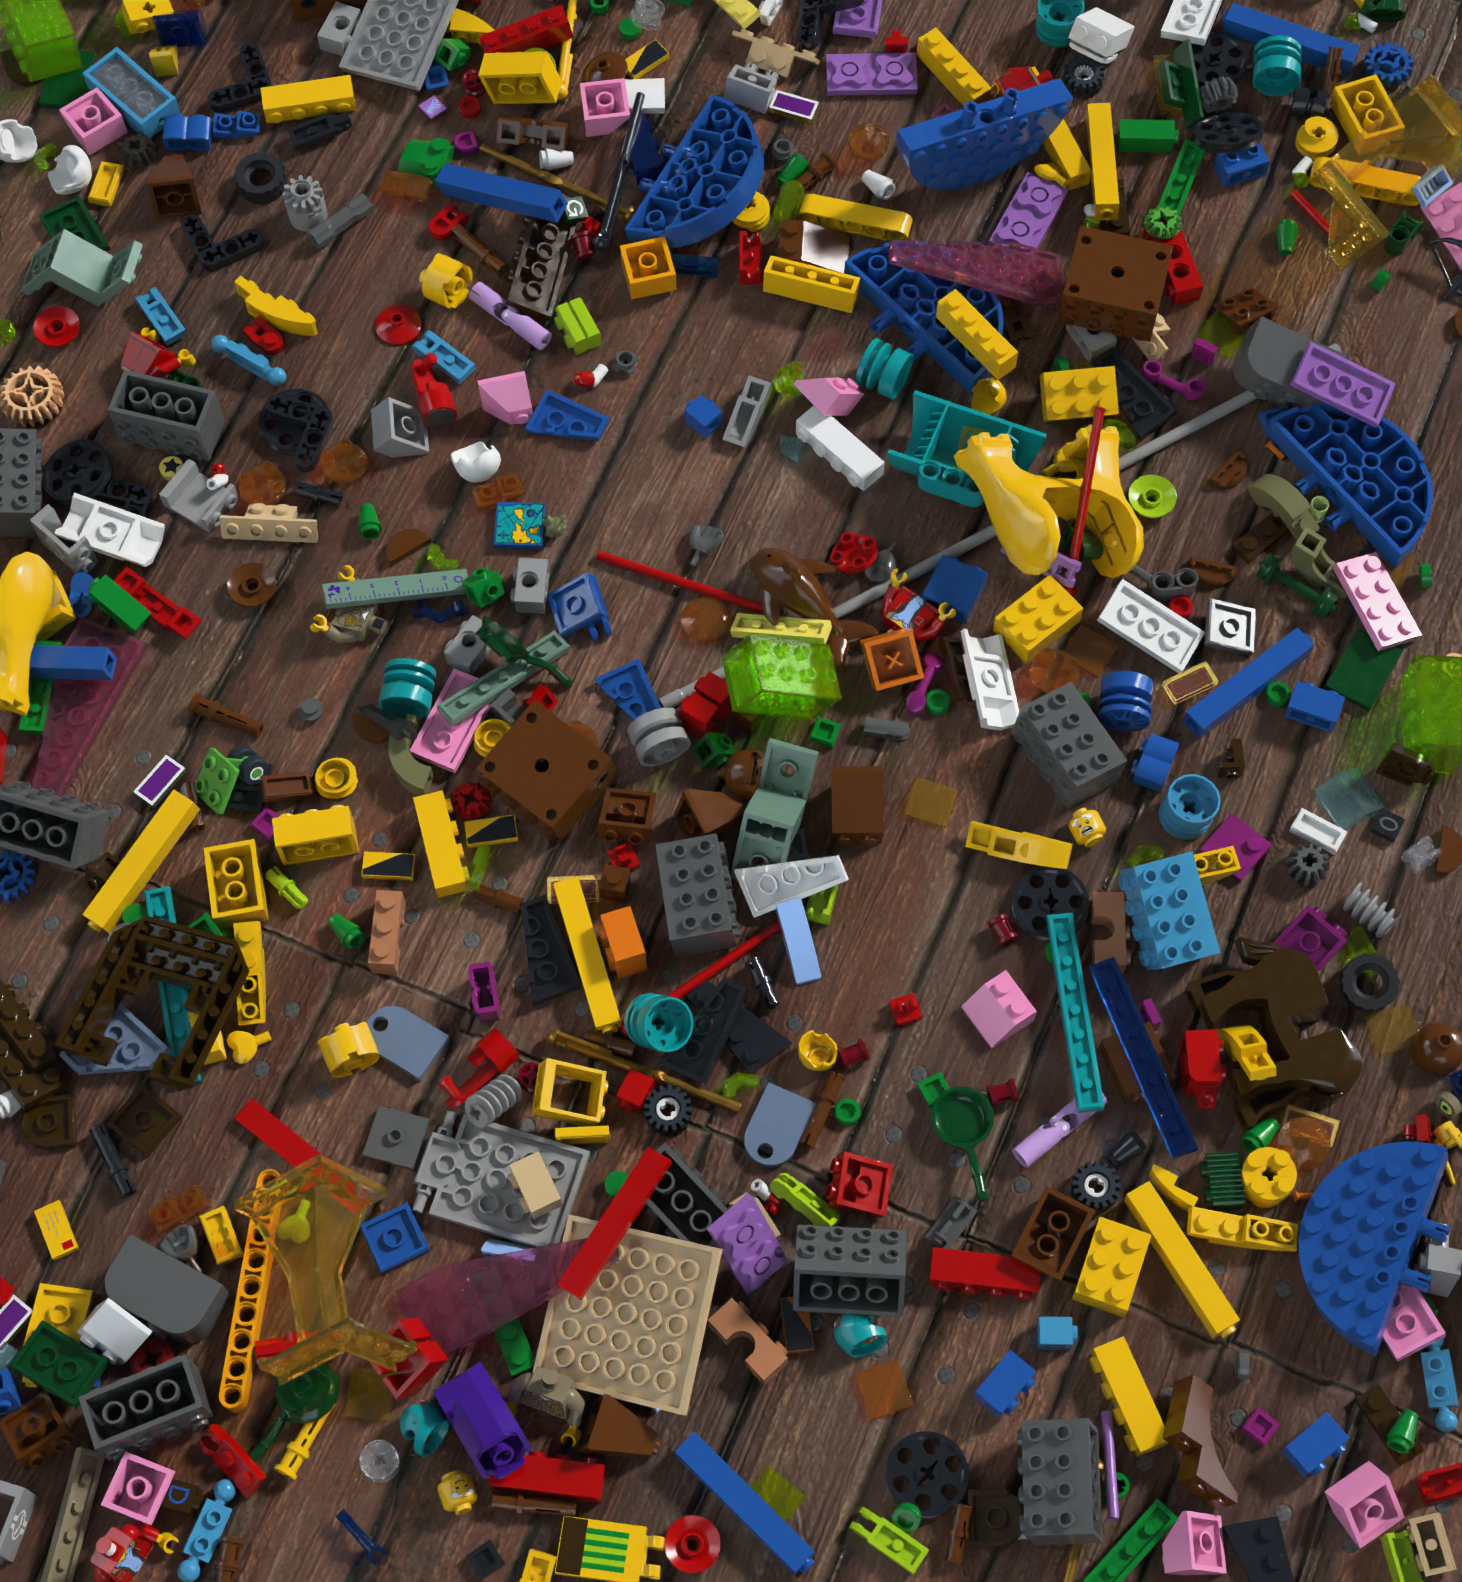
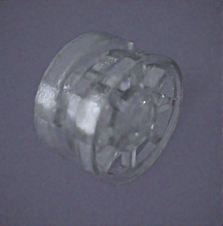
M635 0L630 18L641 29L655 30L661 23L665 7L659 0Z
M1429 836L1421 838L1417 844L1412 845L1404 852L1405 857H1400L1405 864L1408 863L1413 874L1423 871L1442 854L1440 848L1435 849L1432 844L1433 840Z
M375 1440L363 1448L359 1457V1464L369 1480L376 1483H385L392 1480L398 1474L401 1459L392 1444L385 1440Z

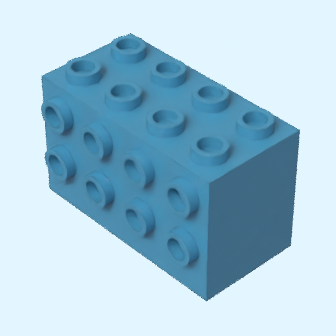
M1193 851L1119 871V886L1122 891H1125L1127 898L1125 908L1128 915L1132 916L1134 924L1132 933L1134 939L1139 942L1141 949L1139 959L1142 966L1146 967V971L1163 969L1220 953Z

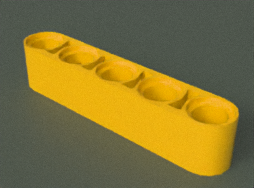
M1317 157L1313 161L1309 181L1314 187L1405 206H1417L1420 204L1412 190V187L1421 178L1420 176L1328 157Z
M816 194L804 195L798 214L799 220L827 229L890 242L907 241L913 221L912 217L904 212Z

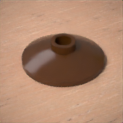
M601 53L587 64L584 77L586 82L625 78L628 65L625 58L619 53Z
M261 563L243 564L237 567L229 576L227 582L228 593L232 600L241 606H260L270 600L275 593V575L269 567ZM251 587H257V589L250 591Z

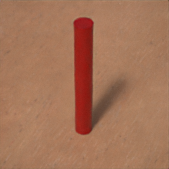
M1296 189L1289 194L1297 205L1334 243L1341 238L1337 231Z

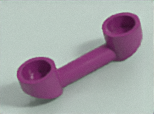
M1149 360L1145 362L1142 373L1151 384L1158 383L1184 394L1187 400H1196L1204 395L1206 385L1203 381L1191 379L1185 385L1162 375V365L1158 361Z
M930 653L925 656L924 678L920 679L916 690L911 692L906 699L905 708L910 715L918 716L925 710L926 698L924 694L933 674L940 673L944 665L943 658L938 654Z

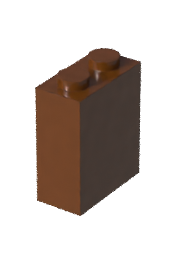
M1150 1021L1101 1039L1099 1045L1100 1052L1124 1104L1130 1101L1136 1104L1145 1100L1149 1094L1154 1092L1158 1095L1163 1094L1172 1088L1171 1086H1173L1176 1076Z

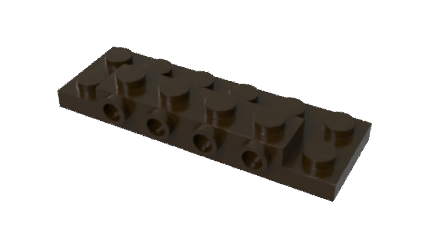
M562 194L564 198H571ZM563 214L557 223L524 215L522 224L526 225L525 231L521 230L517 239V243L521 245L519 250L515 249L511 262L515 263L514 269L510 268L506 277V281L510 284L505 304L549 321L553 313L572 244L570 236L575 233L577 222L565 223Z
M0 979V1078L23 1110L69 1087L70 1080L56 1062L58 1055L57 1047L52 1041L46 1042L43 1038L44 1031L38 1022L32 1023L29 1019L30 1013L24 1003L18 1004L15 1000L16 994L10 984L4 985Z

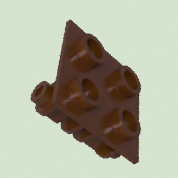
M1252 287L1213 305L1216 310L1234 322V325L1231 326L1234 334H1242L1261 316L1272 320L1273 316L1276 315L1275 310L1279 309L1278 305Z

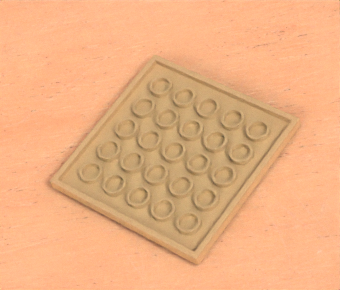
M568 1214L533 1373L536 1367L539 1366L548 1370L552 1369L557 1371L558 1374L574 1380L576 1389L600 1395L608 1394L616 1399L680 1415H687L723 1249L629 1228L580 1301L559 1288L557 1283L598 1221Z

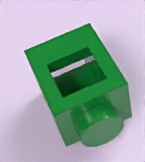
M443 38L434 59L447 70L452 71L453 68H462L468 61L471 48L460 39ZM447 49H450L449 54H445Z

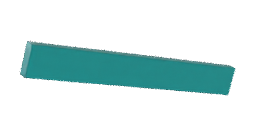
M170 886L144 891L148 916L176 923ZM158 981L168 1048L171 1050L169 1055L178 1057L191 1032L190 1018L188 1017V1012L183 1007L188 998V992L185 988ZM199 1073L195 1083L202 1082L201 1073Z
M1073 913L1047 915V928L1077 1113L1104 1111L1105 1107Z

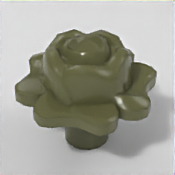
M546 514L542 518V522L546 524L544 534L546 538L559 537L564 534L567 528L565 523L566 515L558 514L551 517L549 514Z

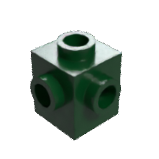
M706 733L691 748L702 769L721 770L722 765H726L729 757L736 752L732 746L731 739L726 733Z

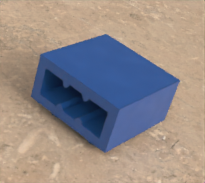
M942 555L923 593L922 599L939 609L940 604L944 602L949 603L945 613L948 614L953 608L956 610V615L953 619L967 624L986 585L988 573L977 566L961 563L955 557Z

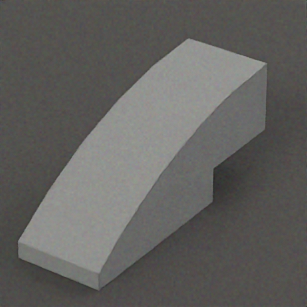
M748 376L743 392L737 399L723 436L724 441L746 447L773 389L770 382Z

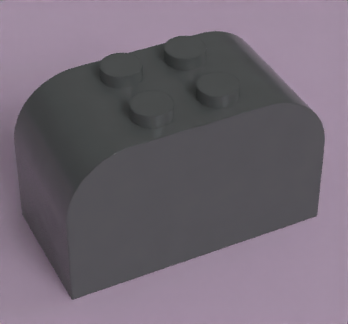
M1261 316L1244 334L1233 363V373L1239 385L1254 393L1255 397L1262 400L1268 399L1282 409L1295 407L1299 409L1311 406L1312 403L1321 402L1290 386L1307 344L1311 341L1347 359L1348 355Z
M131 1234L112 1262L105 1277V1289L113 1302L152 1330L151 1334L163 1341L169 1338L183 1345L196 1344L208 1337L232 1299V1296L223 1284Z

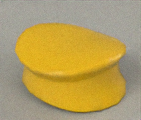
M488 719L482 722L474 733V749L478 754L486 757L511 726L500 719Z
M331 758L322 762L317 768L314 779L317 792L322 797L328 799L344 798L352 794L358 783L355 766L344 758Z

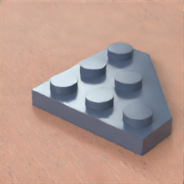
M120 1003L103 1035L115 1039L118 1043L107 1067L92 1062L86 1064L65 1051H62L59 1056L78 1075L151 1070L159 1054L164 1053L168 1055L171 1050Z

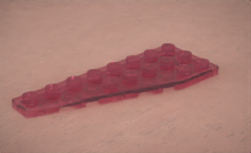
M892 240L888 246L889 264L1060 312L1063 282L1059 254L1021 243H1011L1009 246H1002L1001 242H993L992 245L962 241H949L947 244L930 241L929 244H920L917 240Z
M83 617L79 619L64 646L108 647L117 657L112 681L53 679V692L51 701L48 703L42 734L43 742L41 749H39L37 773L34 775L32 788L38 790L40 788L51 789L55 791L54 795L61 797L68 790L148 648L147 643Z
M587 1238L441 1265L395 1292L407 1319L418 1317L432 1336L429 1341L435 1340L445 1355L449 1356L562 1293L564 1290L559 1288L557 1283ZM615 1250L603 1269L619 1261Z

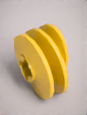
M1310 117L1297 132L1295 146L1298 152L1310 159L1328 157L1333 153L1338 142L1339 134L1337 127L1333 122L1324 117Z
M756 191L747 207L732 222L739 227L753 232L763 229L770 220L768 200L764 195Z

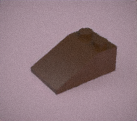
M781 220L778 257L844 273V264L849 258L850 236L807 221Z
M1046 1186L1011 1257L1061 1282L1092 1220L1095 1210Z

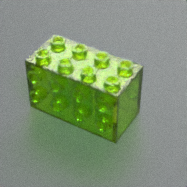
M0 0V13L2 12L0 16L1 27L3 30L7 29L5 34L9 45H14L12 50L15 59H20L18 61L22 74H27L30 82L82 68L76 36L60 0Z
M754 633L747 635L744 640L731 647L730 651L721 657L733 712L813 720L842 699L830 645L819 644L816 641L803 642L798 639H781L778 636H759V634Z
M1415 654L1412 662L1407 664L1406 674H1402L1401 689H1403L1401 705L1403 712V746L1427 757L1434 765V773L1456 774L1462 763V657Z

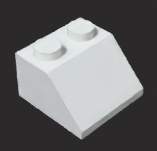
M109 1298L95 1307L77 1331L82 1336L80 1340L91 1348L97 1347L103 1352L102 1356L114 1365L116 1363L119 1365L125 1363L152 1332V1330Z

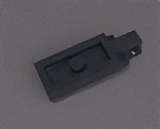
M347 112L337 116L327 113L289 128L287 132L297 152L343 133L344 130L352 127V122Z

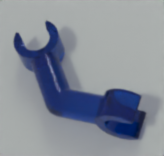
M416 600L417 605L423 607L421 611L411 609L412 615L415 618L426 617L438 623L453 617H461L468 613L462 600L454 602L451 608L440 613L427 608L422 600Z
M344 1508L335 1516L363 1547L368 1560L372 1564L377 1565L372 1558V1554L376 1550H380L387 1556L385 1549L381 1545L375 1544Z

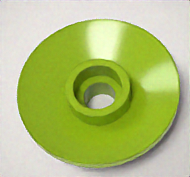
M1145 475L1139 477L1131 484L1128 500L1133 510L1139 515L1147 518H1160L1173 510L1177 500V493L1172 483L1166 478L1158 475ZM1148 499H1154L1155 502H1150Z

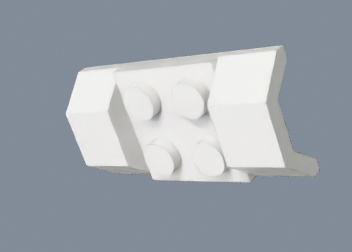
M74 493L70 512L63 526L56 529L54 534L75 543L85 536L93 551L146 567L153 563L162 544L165 524Z
M968 629L961 630V640L965 653L963 655L972 700H976L981 728L1004 730L1014 727L1019 714V708L1002 635L998 634L982 639L970 637Z

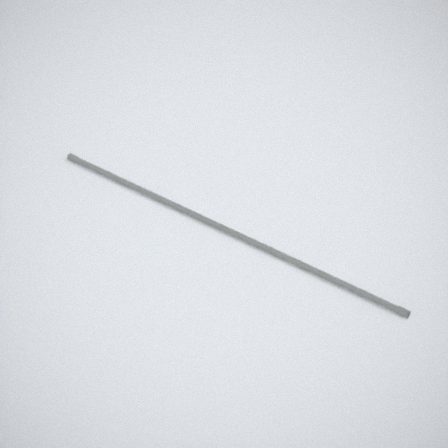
M1334 343L1328 346L1342 353L1338 344ZM1247 390L1119 458V471L1254 401L1257 397L1254 396V393ZM993 525L897 574V580L902 579L904 572L908 576L907 580L904 583H900L899 587L935 569L942 555L956 558L996 537ZM890 578L833 608L837 619L884 596L889 584L893 583L892 579ZM770 641L712 673L724 680L794 642ZM698 680L659 698L658 701L661 708H674L681 704L687 695L690 696L693 691H696L694 686Z

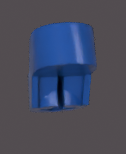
M79 572L72 577L69 602L75 616L82 619L89 617L94 608V603L88 599L90 591L88 586L94 579L91 575L84 572Z

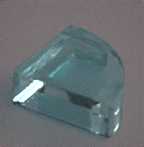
M780 435L779 446L782 454L789 461L798 464L803 440Z

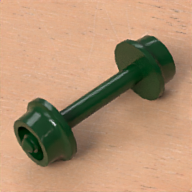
M1269 555L1264 561L1259 562L1260 568L1256 576L1264 581L1263 584L1268 586L1275 578L1314 602L1315 606L1311 612L1312 616L1319 615L1326 619L1331 612L1336 611L1335 605L1339 597L1332 593L1331 587H1328L1322 595L1316 593L1280 570L1284 562L1283 557L1276 558Z

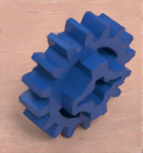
M1386 41L1385 46H1383L1379 42L1376 48L1371 46L1369 53L1365 55L1363 69H1367L1365 75H1377L1381 84L1387 83L1388 88L1391 87L1392 83L1400 86L1401 81L1406 82L1408 76H1411L1414 60L1410 59L1412 54L1405 53V46L1401 49L1398 48V43L1390 46L1389 41Z
M4 848L3 854L0 855V902L4 898L8 904H11L13 897L20 901V894L23 892L28 895L27 887L35 885L31 879L36 877V872L33 869L35 866L26 854L20 855V853L14 850L10 854L8 849ZM19 864L23 867V874L19 871Z

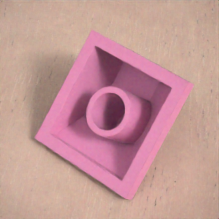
M525 371L478 381L484 411L510 425L524 424L530 420L533 410Z
M1182 1511L1162 1544V1560L1165 1573L1175 1575L1226 1574L1221 1516Z

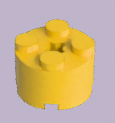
M437 253L428 268L421 272L419 281L422 283V293L425 298L447 308H457L463 303L469 293L466 287L468 281L472 283L473 275L469 266L446 255Z
M366 1022L354 1026H349V1023L340 1024L334 1028L335 1033L318 1040V1045L331 1076L335 1078L352 1075L351 1070L360 1067L361 1071L365 1070L379 1060L377 1046Z
M1272 1147L1259 1148L1248 1155L1241 1167L1245 1197L1257 1207L1271 1208L1278 1206L1288 1197L1296 1183L1297 1171L1290 1155L1284 1150ZM1263 1174H1267L1272 1180L1268 1181V1178L1263 1176Z

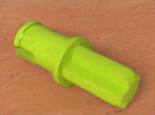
M274 866L273 870L269 869L267 871L265 879L278 890V894L281 897H285L296 909H303L308 903V898L295 886V882L289 880L277 866Z

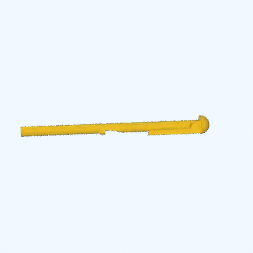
M578 0L568 1L566 16L572 33L577 17L576 8ZM572 38L562 42L558 74L562 82L557 100H563L568 95L573 54H570Z

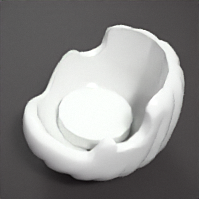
M13 119L0 121V160L9 163H19L32 159L38 147L33 129L29 126L20 125L17 120Z
M65 146L62 153L54 159V161H57L56 168L48 172V179L52 188L60 195H68L82 190L89 184L92 177L91 163L86 153L78 146Z
M481 441L451 453V460L459 475L472 483L484 482L491 478L497 472L501 462L500 453L491 445L490 450Z

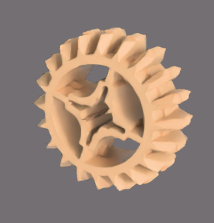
M30 365L25 371L19 367V373L11 372V379L4 378L5 385L0 386V407L6 417L12 419L15 424L20 422L25 427L30 423L34 427L35 423L39 422L43 425L45 419L52 421V414H59L58 407H63L62 399H64L61 382H59L55 374H51L48 369L42 370L39 365L35 370Z

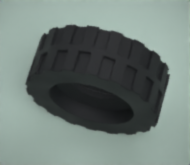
M256 152L252 155H247L246 158L239 161L235 168L234 177L239 194L246 201H250L253 204L259 203V205L271 203L273 200L279 199V196L285 192L284 185L287 184V177L283 163L281 164L278 157L276 158L273 154H267V152ZM257 171H269L272 175V180L266 185L254 186L250 182V176Z
M1363 953L1354 957L1343 968L1339 978V988L1343 993L1342 997L1349 1002L1348 1004L1351 1007L1354 1006L1359 1011H1379L1388 1006L1398 994L1400 979H1398L1399 973L1394 968V964L1391 961L1389 962L1383 955ZM1364 970L1376 971L1382 978V988L1375 995H1365L1357 987V977Z

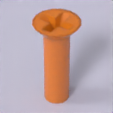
M1272 440L1265 445L1264 448H1269L1281 460L1285 457L1272 444Z
M1294 1190V1202L1298 1199L1310 1200L1313 1193H1298Z

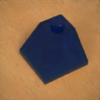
M202 9L175 11L153 16L154 26L161 46L177 45V47L206 45V23Z

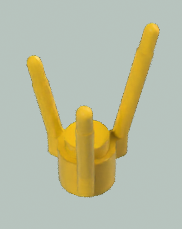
M1448 1121L1434 1130L1433 1133L1437 1137L1433 1140L1435 1145L1446 1146L1447 1149L1458 1145L1462 1149V1134L1452 1121ZM1447 1161L1445 1171L1450 1184L1455 1185L1453 1173Z

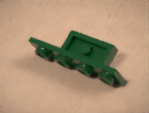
M1186 39L1172 51L1174 63L1166 60L1162 61L1159 64V71L1165 103L1182 108L1185 128L1190 129L1204 118L1191 41Z

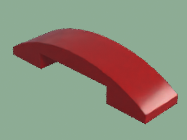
M125 567L114 579L115 583L151 612L150 619L170 632L187 639L201 624L202 620L183 606L180 608L150 587L145 579L128 567Z

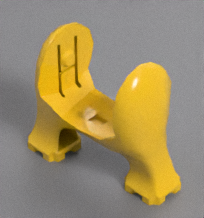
M1092 425L1081 428L1075 434L1077 439L1066 443L1062 447L1066 460L1075 467L1076 479L1034 475L1022 470L1012 459L1013 445L1008 434L990 437L989 433L981 432L978 435L971 436L967 441L968 447L964 450H959L954 455L958 468L969 474L981 492L990 520L1011 563L1026 575H1039L1049 570L1054 562L1061 537L1057 517H1062L1066 521L1076 519ZM1114 426L1101 429L1085 524L1100 539L1103 545L1101 558L1091 560L1101 575L1110 578H1120L1131 571L1139 561L1144 548L1143 526L1125 499L1121 487L1118 455L1120 437Z
M24 552L13 557L0 577V711L6 712L8 710L24 716L30 707L28 689L31 652L36 636L41 630L54 601L55 578L51 568L39 555L30 552Z

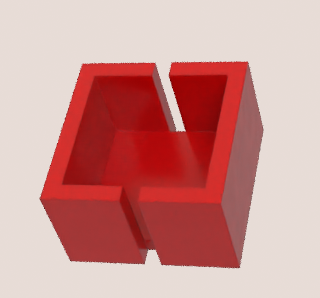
M710 671L705 677L698 679L694 686L696 691H693L690 696L687 695L680 704L682 728L698 740L706 733H716L719 726L710 721L711 718L723 724L735 705L734 686Z
M418 1317L398 1320L366 1355V1358L379 1376L398 1373L399 1371L402 1373L385 1376L383 1382L396 1399L416 1396L449 1360L435 1340L429 1341L432 1336Z

